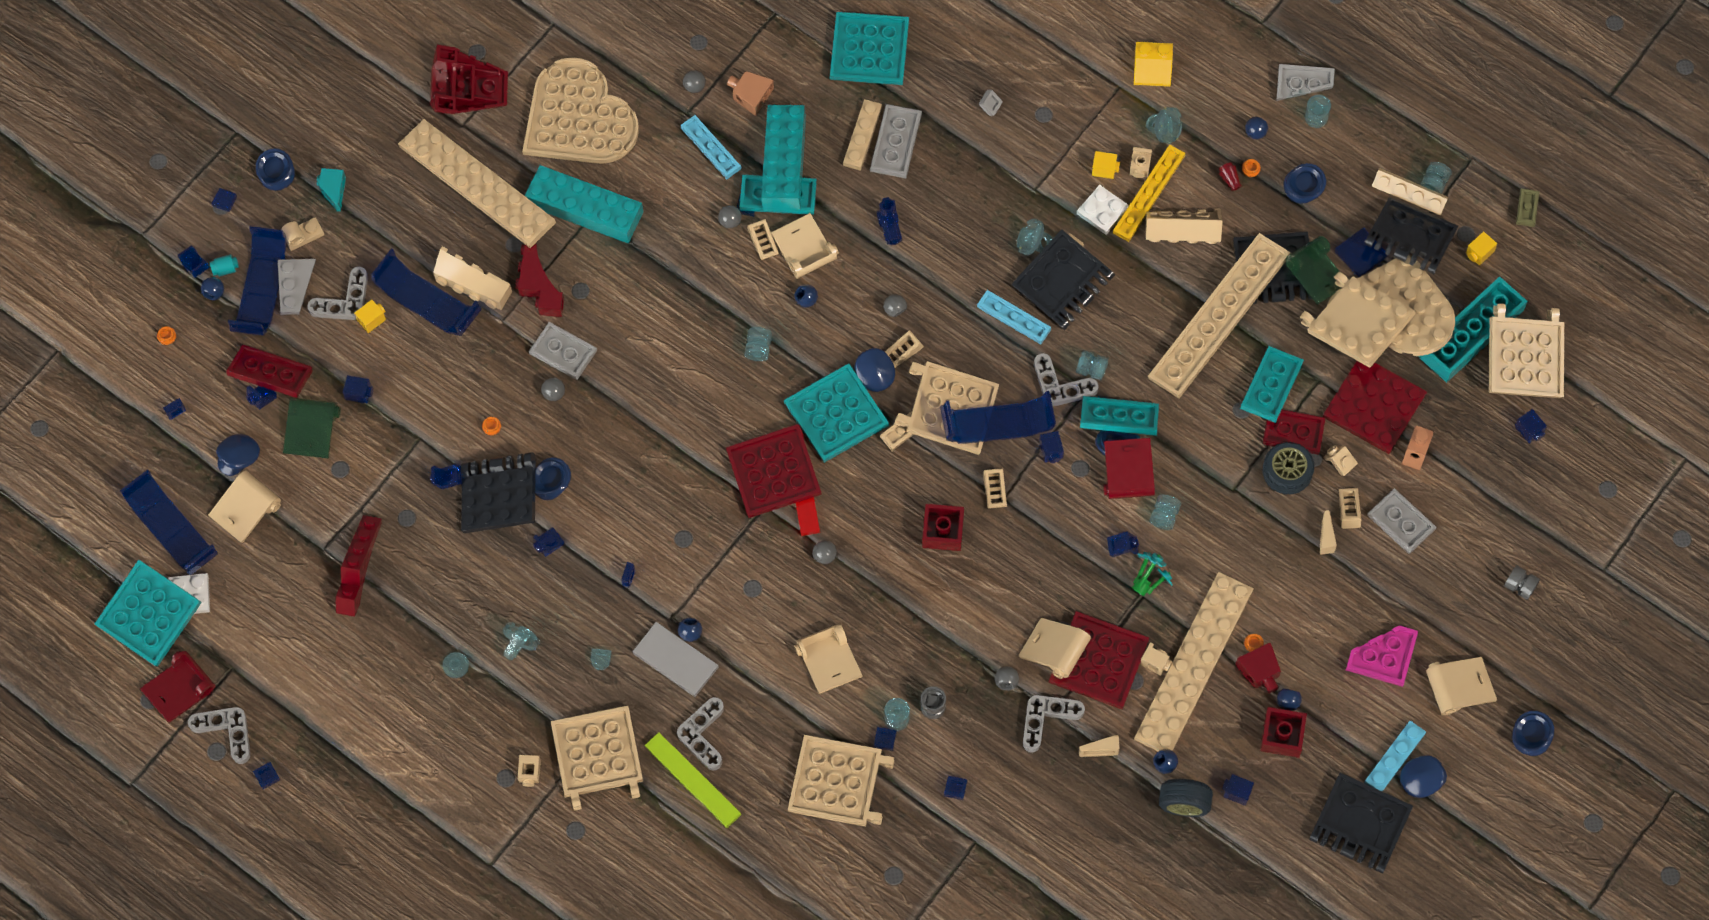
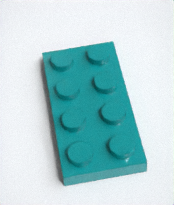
M742 175L740 211L793 214L811 213L814 215L817 178H802L800 211H763L761 201L763 176Z
M1268 346L1240 409L1276 423L1304 360Z
M1083 396L1080 428L1157 436L1159 404Z

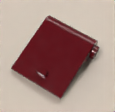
M1151 439L1104 441L1107 481L1106 484H1103L1104 496H1108V499L1155 496Z
M187 651L176 652L172 656V666L140 688V691L168 724L208 696L216 687Z

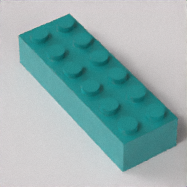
M768 105L761 193L763 211H800L806 127L805 105Z
M542 165L539 166L525 194V197L547 214L628 244L644 213L642 203Z
M1499 276L1455 317V327L1448 343L1441 349L1428 355L1419 356V358L1447 383L1489 344L1490 317H1495L1493 307L1497 306V304H1505V318H1517L1524 311L1528 301Z

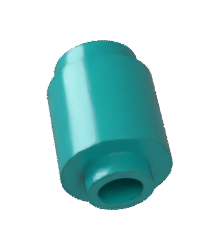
M229 254L215 258L214 261L210 262L213 276L218 275L220 277L235 273L236 268H239L237 258Z

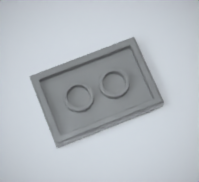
M548 322L529 350L530 355L576 380L579 379L597 352L595 346L551 322Z
M1395 488L1367 514L1372 521L1408 554L1413 552L1437 528Z

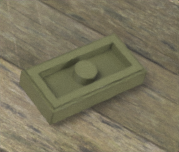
M1520 189L1516 217L1517 225L1535 226L1540 191Z

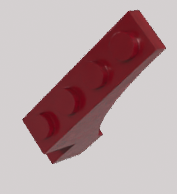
M537 242L531 248L522 244L521 255H523V259L519 261L518 265L520 278L516 279V289L519 290V295L535 297V308H538L539 315L562 317L564 307L563 292H559L545 274L538 257Z
M363 515L341 565V585L336 594L337 614L355 617L369 560L382 524V518Z

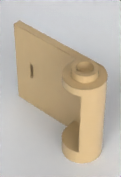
M811 213L771 232L773 239L797 279L836 260L837 254H839L835 244L827 243Z
M243 471L234 480L208 516L243 543L265 513H275L280 508L281 499L248 471Z
M1041 618L1021 650L1019 657L1050 667L1053 670L1052 673L1060 679H1063V677L1068 678L1089 643L1091 636L1079 628Z
M840 623L796 640L797 644L794 645L798 656H802L819 694L862 677V673L850 650L845 632Z
M1482 657L1444 664L1435 662L1430 664L1426 670L1441 715L1455 713L1463 707L1497 701Z

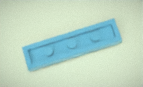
M696 115L681 124V129L726 180L741 170V165Z
M989 290L985 292L977 304V308L1039 344L1043 343L1051 331L1049 325Z
M1409 721L1364 783L1383 792L1424 737L1426 731L1412 721Z

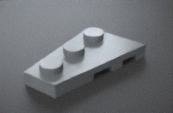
M1279 64L1276 101L1332 89L1335 68Z
M316 259L278 260L280 315L300 314Z

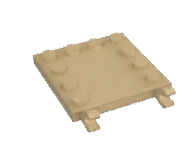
M1338 272L1334 278L1336 279L1335 284L1342 287L1340 292L1316 319L1304 311L1300 316L1303 319L1301 324L1309 327V334L1370 368L1414 317L1415 310L1354 276L1349 280L1343 273Z
M1497 304V306H1494L1493 313L1495 317H1490L1489 393L1563 398L1564 322H1559L1560 310L1557 308L1547 310V319L1549 321L1505 318L1506 305Z
M928 361L925 366L913 362L909 373L912 375H922L911 417L898 413L894 424L902 427L907 426L906 432L979 455L999 384Z
M628 706L551 721L565 798L571 797L574 811L582 809L579 795L630 784L632 799L640 797L638 783L643 782Z
M804 735L788 812L865 827L867 821L881 825L882 813L870 812L869 810L879 765L893 769L894 757L881 755L882 749Z

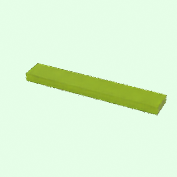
M659 732L645 745V748L726 828L741 816V813Z

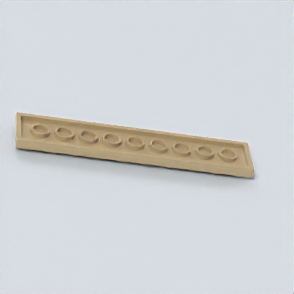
M425 119L398 143L402 150L529 248L556 223L553 217Z
M1259 233L1151 371L1148 379L1180 399L1289 258L1290 252Z
M1218 572L1134 737L1135 741L1156 751L1162 749L1174 750L1254 588Z

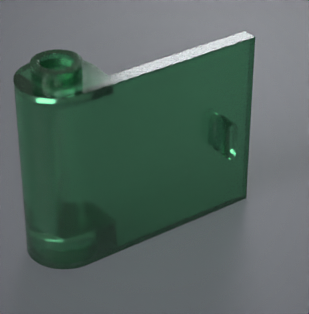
M1318 236L1286 257L1287 267L1317 305L1341 289V287L1335 284L1336 279L1334 278L1340 271L1327 256L1330 251V243L1323 236Z
M291 398L283 454L329 459L333 421H336V418H339L341 414V407L338 406V403Z

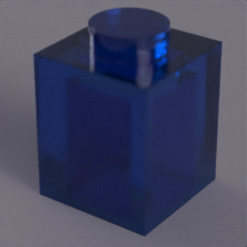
M347 375L343 395L345 400L368 403L369 397L373 395L374 388L367 378Z
M1531 409L1517 420L1515 428L1530 444L1534 440L1537 442L1545 436L1544 432L1547 425Z
M1059 431L1041 434L1039 444L1044 462L1056 463L1063 459L1064 449Z
M1232 774L1230 780L1226 779L1222 788L1225 791L1224 798L1246 806L1254 782Z

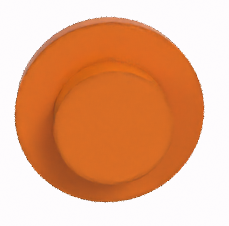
M1249 159L1243 163L1242 172L1247 177H1255L1260 173V164L1255 159Z
M162 327L157 333V339L163 345L172 344L176 339V332L171 327Z
M488 417L483 421L482 429L487 435H496L501 430V423L496 417Z
M1250 634L1244 641V646L1249 652L1264 645L1263 638L1258 634Z

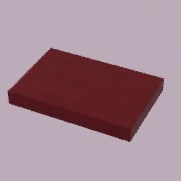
M1282 409L1276 423L1269 420L1266 421L1262 444L1275 446L1283 442H1294L1305 447L1311 454L1319 455L1326 418Z

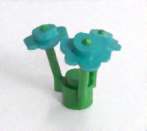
M1150 552L1137 554L1144 561L1137 577L1133 581L1132 589L1145 596L1146 593L1151 594L1164 580L1171 586L1173 585L1170 581L1172 579L1171 573L1166 570L1161 571L1158 568L1157 570L1162 577L1152 586H1149L1151 582L1147 578L1155 565L1165 567L1167 564L1163 561V557L1160 554H1152ZM1152 562L1144 576H1142L1147 563Z

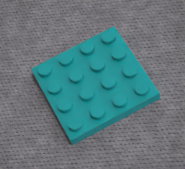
M836 12L830 80L903 85L909 17Z
M849 363L784 400V404L802 428L803 433L823 463L889 426V422Z
M138 560L95 622V625L158 667L202 602L141 560Z

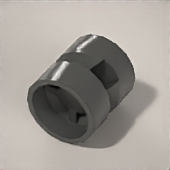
M1516 565L1504 587L1513 592L1517 590L1519 596L1528 600L1537 587L1540 578L1533 574L1527 575L1526 570Z
M931 686L926 688L921 694V711L929 719L940 718L946 710V695L941 688Z

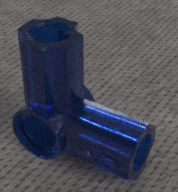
M889 197L883 198L882 202L879 203L877 218L880 227L883 229L887 245L892 246L902 241L895 200H891Z

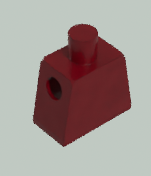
M1271 643L1265 644L1237 658V668L1254 688L1264 685L1268 693H1272L1279 688L1275 679L1280 676L1281 670Z

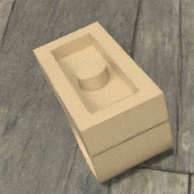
M316 217L300 225L295 221L289 222L281 229L290 251L324 236V232Z

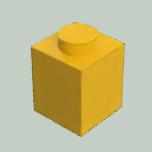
M1095 151L1092 176L1114 179L1115 172L1119 173L1120 162L1117 161V154Z
M1483 231L1468 245L1467 257L1472 262L1481 265L1495 252L1497 243Z
M370 300L354 312L356 320L367 333H370L386 320L384 315L385 309L380 303L376 304L373 300Z

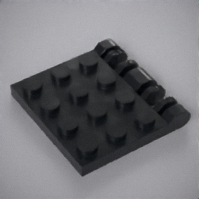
M1389 196L1364 245L1372 247L1377 238L1378 241L1374 249L1379 250L1383 244L1382 242H1387L1389 245L1385 250V254L1390 255L1395 246L1397 249L1393 257L1406 262L1409 254L1412 253L1413 256L1409 264L1413 266L1419 256L1424 259L1420 269L1424 270L1428 261H1430L1427 272L1434 275L1458 229V225Z
M1061 229L1016 278L1012 286L1065 331L1070 324L1060 314L1070 322L1075 320L1065 308L1070 305L1075 312L1080 314L1083 310L1073 300L1076 299L1078 303L1086 308L1094 299V296L1085 287L1087 286L1096 295L1100 292L1090 281L1095 277L1101 285L1106 286L1108 282L1098 272L1109 281L1115 274Z
M1308 232L1263 235L1290 252L1289 258L1262 291L1263 303H1268L1267 289L1271 291L1272 303L1286 301L1285 288H1288L1289 301H1294L1295 293L1293 287H1299L1301 300H1306L1305 286H1307L1308 299H1317ZM1256 236L1233 238L1235 262L1239 260Z
M533 452L525 453L524 455L518 454L517 469H514L515 465L512 456H507L506 459L505 457L492 458L490 462L487 459L482 460L483 474H479V464L477 461L461 464V531L463 533L535 523L536 457Z
M1339 773L1309 840L1317 843L1322 830L1326 832L1320 843L1324 847L1331 833L1337 836L1331 849L1335 852L1342 838L1345 842L1340 851L1341 855L1353 859L1359 846L1362 848L1357 862L1361 864L1368 850L1374 853L1368 863V867L1373 868L1379 855L1381 859L1375 871L1383 874L1413 805Z

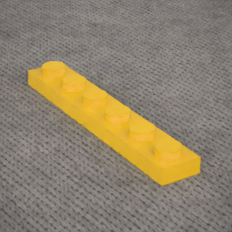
M1169 144L1114 228L1113 234L1128 242L1131 240L1146 217V212L1150 211L1184 159L1185 152Z

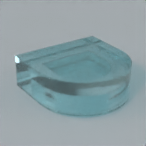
M592 648L590 658L592 666L597 670L606 669L610 665L612 651Z

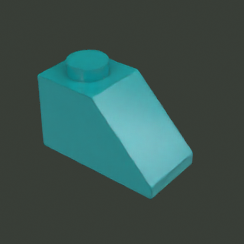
M321 168V174L317 176V186L320 187L321 193L336 211H341L346 183L344 170Z

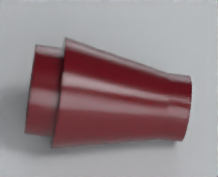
M1232 162L1224 164L1219 168V175L1227 183L1231 191L1242 187L1236 166Z

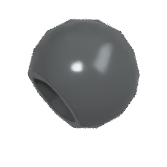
M690 70L685 74L682 82L688 92L699 93L703 90L706 79L700 71Z
M727 205L719 211L718 220L723 227L732 229L740 224L742 215L738 208L733 205Z
M892 294L885 299L883 308L888 316L894 318L907 309V303L901 295Z
M549 378L542 384V395L549 401H558L565 393V385L558 378Z
M823 540L814 546L812 554L818 563L826 565L835 560L837 550L832 542Z
M1004 666L997 670L995 683L1000 689L1009 691L1017 687L1019 674L1014 668Z

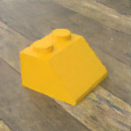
M1136 42L1134 85L1171 86L1173 43Z

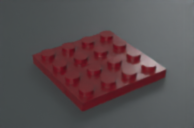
M1356 361L1324 412L1323 417L1390 454L1425 398L1427 391L1377 363H1374L1369 368Z
M799 424L726 447L748 518L822 495Z
M1076 611L1070 626L1087 632L1091 639L1068 678L1063 677V679H1060L1052 673L1049 683L1123 710L1141 663V658L1149 642V637Z

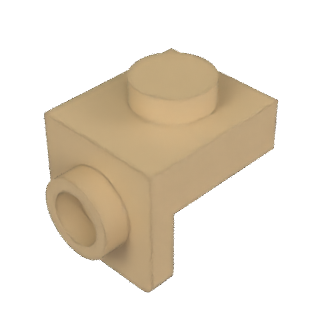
M1334 445L1327 450V454L1323 457L1326 461L1332 462L1341 476H1345L1358 464L1346 446Z

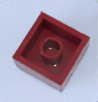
M925 504L922 548L961 551L964 507Z
M1267 707L1260 751L1299 758L1302 752L1307 713Z

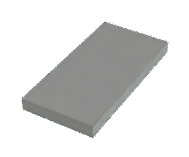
M886 104L870 172L907 178L922 111Z
M657 622L633 650L635 656L694 697L698 695L719 668L718 664Z

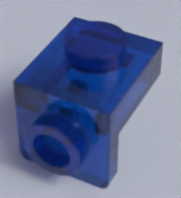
M192 245L177 255L183 267L194 278L210 268Z
M250 385L246 387L247 401L251 405H255L259 410L277 399V393L274 390L261 386L255 389Z
M454 464L441 469L432 466L430 475L432 484L440 489L462 484L461 466Z

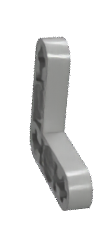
M355 267L351 270L346 300L311 299L308 302L310 315L320 318L356 320L355 314H352L350 310H353V302L356 303L357 310L364 306L368 282L366 270L362 267ZM361 273L362 276L359 279L360 284H357L356 276H358V274ZM358 289L362 292L359 297L351 296L354 290ZM318 304L320 308L314 311V307ZM334 305L340 306V310L337 313H332L330 308Z
M1043 353L1035 357L1034 368L1047 405L1059 406L1083 400V396L1093 397L1097 394L1098 383L1095 379L1087 378L1059 385L1050 356ZM1040 360L1046 362V371H1043L1042 364H1039ZM1045 376H1050L1053 378V382L1046 384L1042 379ZM1088 384L1093 387V391L1086 389ZM1069 388H1073L1077 394L1075 396H1068L1066 391ZM1050 394H1054L1056 400L1049 398Z
M1039 695L1032 696L1027 706L1023 738L1024 749L1028 752H1036L1040 748L1044 716L1079 720L1085 712L1083 703L1071 699ZM1035 701H1038L1039 705H1041L1038 707V714H1034V706L1031 705L1035 704ZM1058 703L1062 709L1059 712H1053L1050 707L1052 704ZM1065 704L1068 705L1067 713H1064ZM1074 706H1077L1078 710L1081 711H1078L1077 714H1073V710L1068 709H1074ZM1036 719L1039 721L1040 726L1033 729L1029 726V721ZM1031 733L1035 734L1034 742L1037 743L1033 747L1028 743Z
M716 697L709 699L677 730L680 742L707 769L712 771L721 767L722 758L719 752L701 733L721 716L724 711L722 700ZM712 704H714V705L719 704V705H718L719 710L717 711V710L714 709V710L711 711V709H712V708H711V705H712ZM704 716L706 722L703 725H698L695 723L696 717ZM683 730H685L686 732L690 730V736L693 738L692 742L690 741V738L685 735L684 737H682ZM696 743H703L705 749L697 752L694 749ZM708 751L711 758L717 757V764H709L710 760L706 756Z
M233 707L196 713L190 716L188 726L192 732L204 733L228 729L233 760L238 764H244L250 759L247 719L241 708ZM236 713H238L239 716H242L238 718L240 726H236V722L233 718L235 717ZM215 716L222 717V722L218 725L212 724V719ZM208 717L207 720L209 726H207L206 723H200L199 727L193 725L196 723V720L198 719L200 720V722H207L205 718ZM242 731L244 737L241 740H235L233 738L235 732ZM237 745H241L243 753H246L242 755V758H239L237 755L239 754Z

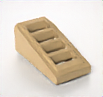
M766 219L748 225L747 229L761 260L779 254ZM763 228L764 231L755 234L756 230ZM765 234L767 236L766 238H763L761 240L757 239V237L763 236ZM769 241L770 243L762 247L760 246L761 243ZM772 248L773 251L763 254L762 250Z
M909 330L885 352L888 356L892 353L897 358V360L893 361L890 357L896 368L924 346ZM910 340L914 343L913 346L908 343ZM904 344H905L906 347L908 348L907 351H905V350L902 348V346H903ZM897 349H899V350L901 351V353H902L901 356H899V355L897 354V352H896Z
M1003 469L984 470L983 478L987 508L1007 507ZM999 476V480H989V477ZM989 484H1000V487L990 488ZM1001 491V494L990 495V492ZM1002 498V502L991 503V499Z
M1358 488L1339 489L1341 528H1360L1361 511ZM1353 496H1354V498H1351V499H1344V497H1353Z
M1329 510L1324 512L1322 518L1320 555L1334 553L1337 546Z
M1114 735L1080 746L1079 756L1118 755L1119 736Z

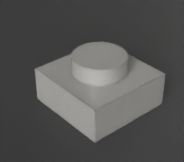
M987 90L979 105L989 116H994L1003 101L993 90Z

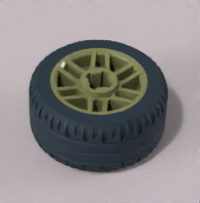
M1294 442L1277 444L1265 456L1262 469L1264 479L1271 489L1280 494L1291 495L1299 493L1312 480L1314 473L1313 457L1300 444H1295Z
M1170 779L1161 785L1159 806L1165 812L1173 815L1187 817L1205 816L1211 811L1213 791L1207 784L1199 781Z

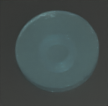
M451 653L443 661V670L451 678H460L469 669L468 659L462 653Z

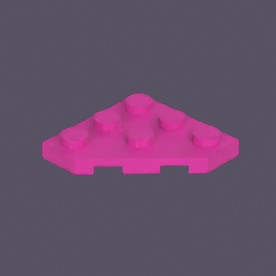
M1399 625L1390 632L1352 649L1346 670L1403 687L1418 631Z

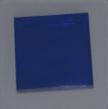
M1364 227L1335 248V252L1358 277L1364 275L1388 256L1385 254L1386 251L1382 246L1379 250L1374 249L1377 243L1376 240L1372 247L1364 245L1369 235Z

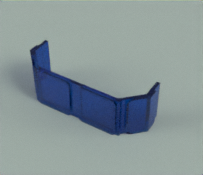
M250 226L252 248L249 268L236 321L228 320L231 332L264 336L272 323L279 289L278 260H285L286 235L283 230Z
M392 248L371 274L372 281L387 296L449 334L462 336L481 311L477 300L471 306H467L410 271L396 257Z
M1046 391L1042 397L1020 404L954 410L951 409L950 402L946 401L940 407L946 440L957 442L958 444L1025 438L1052 430L1056 424L1049 391Z
M146 470L120 490L121 495L139 519L179 566L190 576L218 555L213 544L208 545L165 495L149 470Z

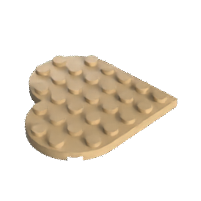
M580 58L560 59L547 69L545 68L537 78L522 152L523 155L589 163L602 164L614 162L624 157L634 147L639 134L638 119L627 102L616 96L608 95L606 78L595 64Z
M1410 253L1406 262L1395 258L1357 279L1415 310L1414 317L1388 347L1400 354L1404 352L1413 354V356H1423L1441 349L1448 343L1455 327V314L1451 304L1427 272L1420 269L1421 264L1418 261L1413 266L1409 264L1413 256ZM1342 287L1339 288V289L1331 296V298H1330L1328 304H1329V303L1334 299V297L1340 292V290L1342 289Z

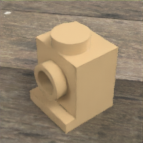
M1133 148L1130 175L1136 178H1148L1151 149Z
M1150 642L1141 658L1140 665L1161 676L1164 670H1169L1172 661L1169 660L1170 656L1165 651L1154 649V644Z
M519 755L518 780L523 786L532 787L534 783H539L541 765L539 756ZM528 771H533V774H532V775H529V774H526V773H527Z

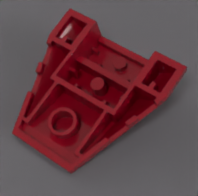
M436 45L431 69L430 104L434 112L457 114L507 106V71L488 62L483 63L473 55L468 56L460 52V49L456 47Z

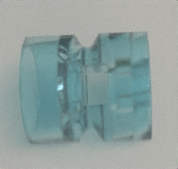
M1314 95L1308 100L1304 117L1309 126L1321 128L1327 123L1331 109V102L1327 97Z
M1431 162L1420 185L1442 194L1452 171L1445 164Z
M761 327L748 329L745 357L753 361L768 360L772 332Z
M1083 350L1076 373L1084 376L1090 374L1091 378L1102 381L1109 358L1101 355L1095 357L1094 353Z
M1159 495L1155 503L1156 509L1153 510L1150 518V523L1163 530H1172L1176 522L1175 516L1178 515L1182 503L1172 496Z
M901 698L891 699L885 705L884 720L890 729L894 731L903 730L910 722V707Z

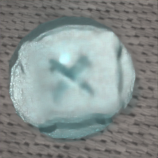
M1164 107L1158 114H1153L1147 119L1146 128L1151 133L1156 134L1159 142L1172 144L1181 134L1182 122H1180L1179 118L1181 113L1174 107Z
M1033 218L1027 221L1028 225L1026 228L1023 227L1020 230L1017 239L1018 251L1024 255H1030L1035 250L1041 252L1044 249L1041 245L1042 238L1046 240V246L1053 239L1044 232L1042 221Z
M508 622L503 628L504 635L510 640L503 655L510 661L518 655L522 648L535 651L540 644L537 641V636L524 626L520 625L518 628L514 622Z

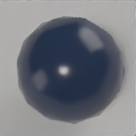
M1252 117L1245 125V132L1248 137L1259 140L1267 135L1268 124L1260 117Z
M209 277L202 282L201 293L207 299L215 301L222 297L224 284L216 277Z
M809 284L799 286L794 294L797 304L805 308L813 306L818 299L817 290Z
M685 618L679 623L678 634L684 641H696L701 636L702 625L697 619Z
M1283 688L1277 696V702L1281 709L1294 711L1300 707L1302 696L1300 692Z
M1162 749L1155 754L1153 763L1156 770L1160 773L1168 774L1176 769L1178 757L1172 750Z

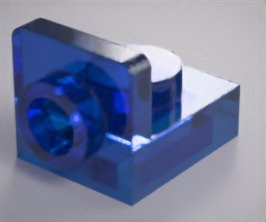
M553 527L539 537L537 534L533 536L534 548L538 553L542 552L545 557L564 545V541Z
M1127 531L1107 537L1111 557L1129 552L1134 555L1138 554L1137 547H1139V541L1130 532Z

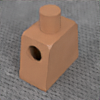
M745 72L741 79L731 76L727 82L728 86L734 88L733 99L755 116L774 90L773 80L750 72Z
M1415 426L1402 462L1403 465L1417 470L1421 469L1434 433L1433 431ZM1415 453L1419 455V457H1413L1411 454Z

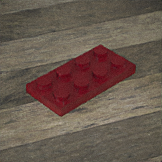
M242 344L227 369V376L297 398L313 370L311 366Z

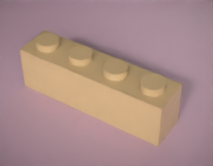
M1214 208V212L1198 209L1196 213H1191L1187 210H1180L1176 214H1173L1171 211L1146 212V240L1151 242L1168 240L1172 243L1187 241L1188 243L1205 241L1209 244L1221 242L1222 215L1220 208Z
M442 246L433 272L436 282L442 286L452 287L459 294L465 293L474 301L480 300L492 309L502 310L512 293L511 285L490 272L484 274V271L474 263L468 265L462 260L463 257L457 254L455 257L448 254V249Z

